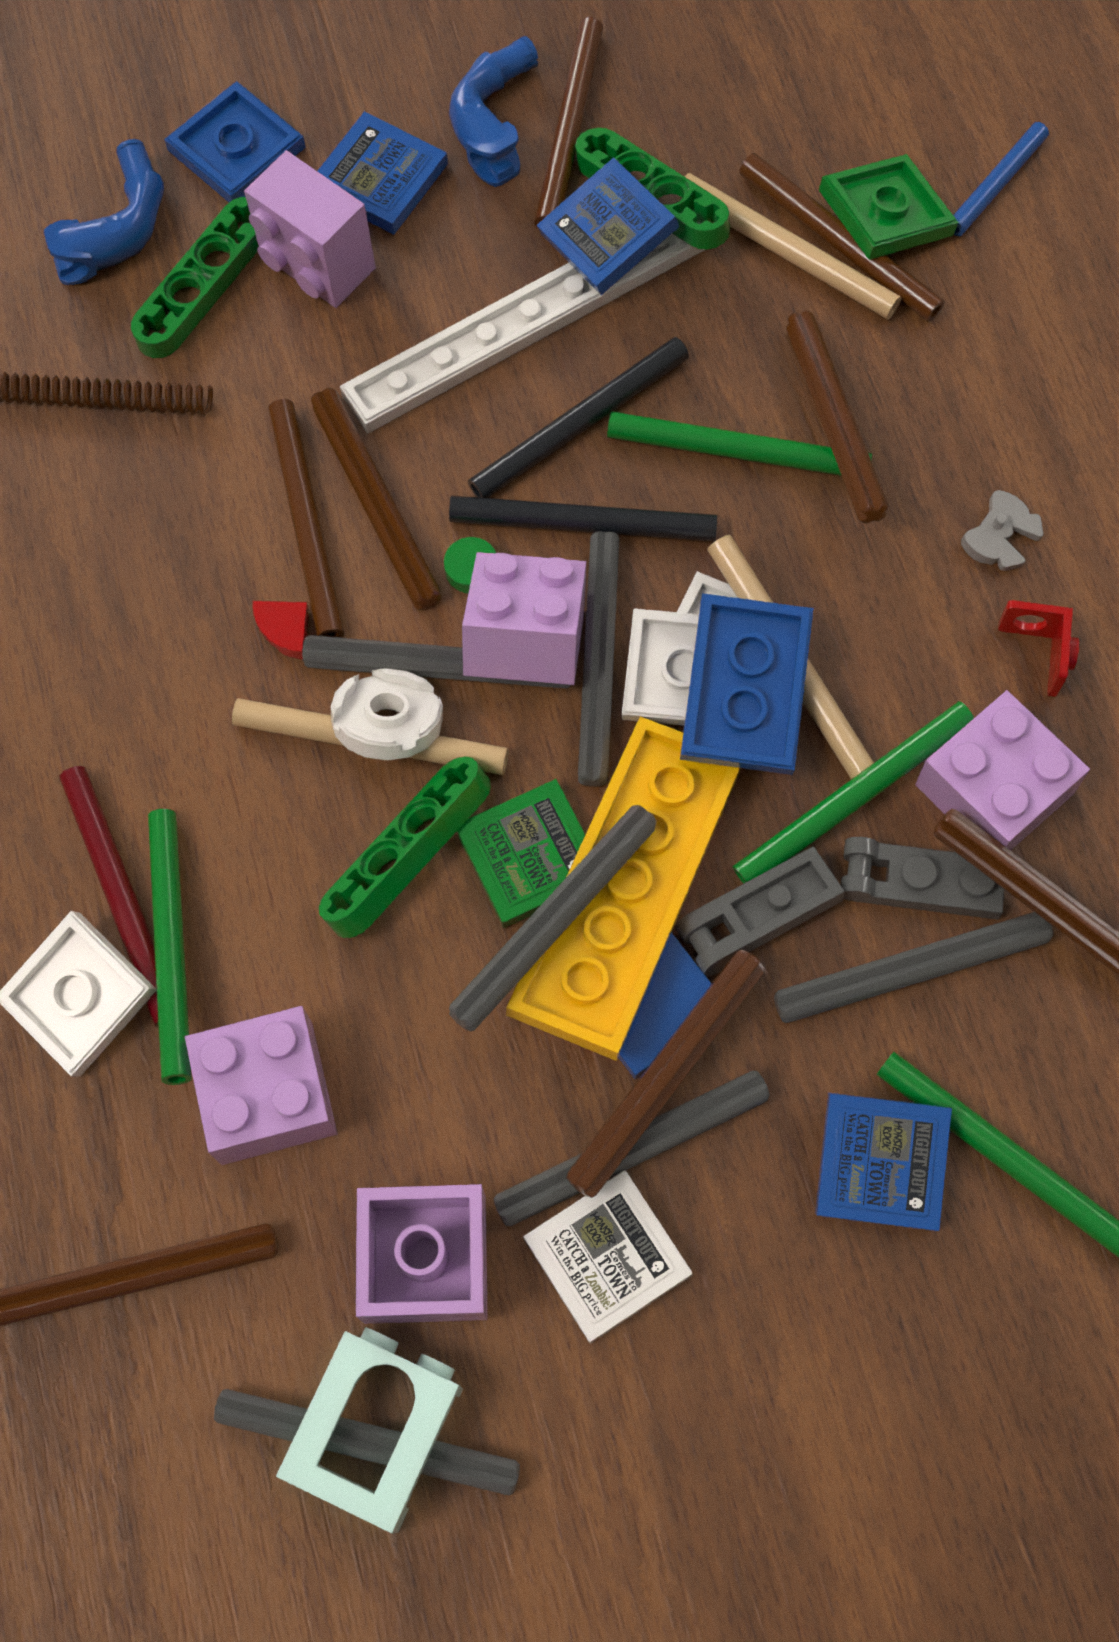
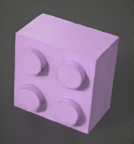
M287 150L244 190L250 211L249 221L255 230L259 245L257 249L259 256L272 270L276 272L283 270L293 277L301 289L310 297L315 299L321 297L337 308L376 268L364 203Z
M477 552L462 624L463 676L574 685L585 609L586 561L566 560L559 557L542 558L510 555L507 553Z
M1006 690L925 761L915 785L944 814L950 809H956L1011 851L1076 792L1090 771V768Z
M303 1006L185 1036L208 1153L221 1165L337 1135L313 1024Z
M482 1184L357 1188L356 1317L364 1324L487 1320L486 1195Z

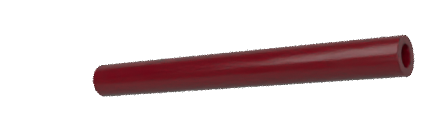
M84 766L68 768L59 775V779L130 963L157 989L154 940L87 769ZM156 991L146 1004L155 1027H159Z

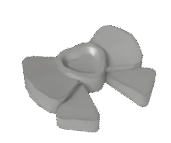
M994 491L989 499V513L979 527L971 529L964 534L961 539V546L972 559L980 563L992 565L998 562V567L1002 571L1020 568L1024 564L1025 558L1008 540L1012 536L1013 531L1032 540L1039 541L1043 536L1041 517L1038 514H1030L1027 506L1018 497L1005 491Z

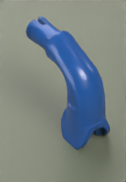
M527 36L520 37V39L497 52L495 51L490 54L485 51L474 61L470 70L462 78L451 95L449 117L455 135L466 150L468 162L481 180L494 187L503 185L519 174L520 160L515 148L519 137L515 126L508 121L501 123L485 106L484 101L493 93L502 90L504 83L508 82V80L538 66V61L536 60L538 59L537 50Z
M129 139L119 144L116 149L126 180L124 192L129 202L126 208L115 214L81 223L77 219L60 220L44 229L50 255L54 257V263L62 284L75 285L83 283L96 276L97 271L117 265L140 253L150 240L164 194V182L160 174L154 171L142 141Z

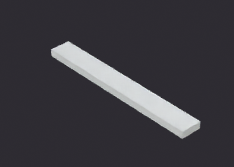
M671 234L602 295L570 263H567L340 386L341 395L368 434L699 254L704 249H697Z

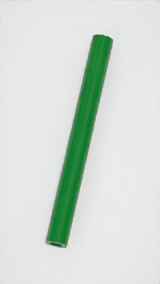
M613 411L610 414L607 438L842 476L833 451L829 446ZM868 453L870 459L872 460V453Z
M961 701L956 702L733 865L732 868L737 877L744 884L793 858L928 759L974 719L972 712Z
M156 809L148 814L161 1082L167 1085H180L192 1080V1072L185 1036L189 1035L177 815L171 809Z
M893 1051L876 1074L913 1103L952 1108L951 1132L1119 1258V1220Z

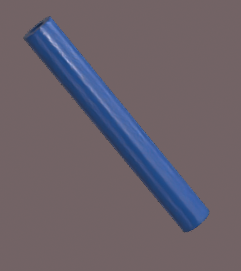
M1034 122L955 212L953 216L959 222L954 233L955 236H962L1049 136V130L1043 123Z

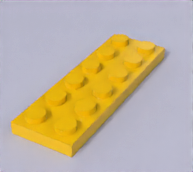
M641 716L567 876L631 806L640 805L653 814L657 820L655 831L520 979L506 1007V1016L617 1061L741 768L680 760L683 732Z

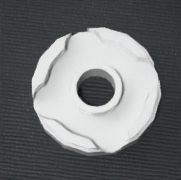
M377 669L372 670L371 677L359 680L358 674L349 678L335 692L331 704V723L336 738L348 750L372 759L388 761L408 758L427 749L439 736L443 721V705L440 697L438 699L434 694V687L426 679L404 670ZM391 709L399 713L394 716H380L375 712Z

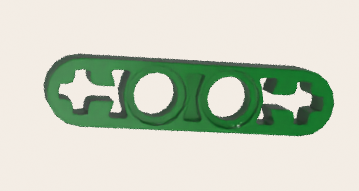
M589 129L577 138L575 144L579 171L587 178L592 177L614 157L628 172L640 171L645 173V177L638 181L657 200L669 194L682 197L681 201L675 204H663L676 217L679 228L672 234L687 244L704 250L717 248L728 239L730 233L729 210L722 200L610 129Z
M246 197L233 199L221 210L135 313L131 320V331L139 351L145 356L164 358L174 353L258 252L259 245L255 230L249 223L250 211ZM240 221L243 222L244 224H242V226L238 228L237 223ZM214 251H224L230 255L228 261L218 267H211L204 263L206 256ZM184 287H194L200 291L198 297L189 303H179L173 299L176 292ZM164 326L166 332L163 334L154 332L148 337L147 331L150 329L159 331Z
M466 756L453 759L445 764L326 892L319 905V915L339 937L352 938L368 929L485 801L490 793L491 782L479 764L473 758ZM435 818L425 830L415 834L418 827L425 821ZM394 859H397L390 869H388L386 872L380 875H377L379 870L386 863Z

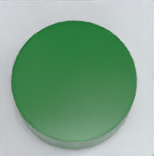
M465 537L450 545L445 553L444 568L446 578L450 585L460 592L469 594L477 552L496 553L492 545L481 538Z

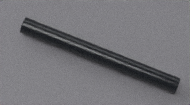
M673 337L468 479L469 487L474 495L481 498L491 497L606 417L611 411L616 410L689 358V353L684 343L679 338Z
M451 495L449 505V521L454 523L590 533L601 531L605 533L614 532L618 535L713 542L716 540L717 515L453 495Z

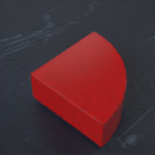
M253 601L254 618L263 637L283 655L303 659L302 650L305 638L307 637L309 621L307 602Z

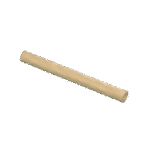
M688 173L685 176L727 205L731 228L887 320L897 310L901 302V296L693 174Z
M731 535L719 538L708 547V552L737 598L773 603ZM808 659L803 704L850 779H852L874 762Z
M240 698L234 704L232 713V724L234 726L344 746L335 736L331 715ZM439 735L427 749L408 758L445 765L453 759L466 756L473 758L484 772L504 775L509 748Z

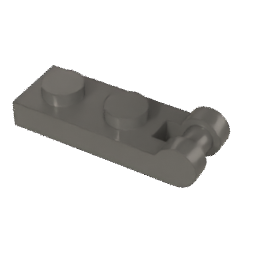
M850 837L845 840L843 857L849 863L848 874L841 878V887L845 891L844 899L996 920L1003 913L1004 889L956 852L879 843L867 837ZM871 866L887 868L885 882L876 881L870 877Z
M813 846L690 912L678 921L675 929L684 944H692L698 953L695 961L704 975L709 977L720 973L736 951L745 950L750 952L842 902L845 891ZM724 923L731 935L717 942L711 930Z

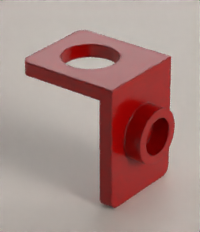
M1010 600L1007 602L1001 615L998 630L1001 632L1052 638L1047 696L1057 697L1067 679L1068 670H1074L1078 659L1079 638L1071 637L1073 608ZM1032 615L1045 620L1038 623H1026L1016 618Z

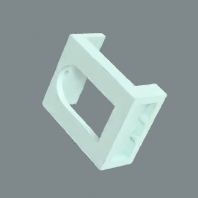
M365 1327L360 1338L347 1331L344 1332L276 1477L390 1533H398L409 1510L406 1507L455 1397H460L463 1388L450 1381L455 1369L424 1354L420 1355L417 1364L394 1354L399 1344L398 1342ZM387 1364L408 1374L414 1385L415 1402L405 1428L374 1492L319 1465V1462L358 1380L371 1368Z

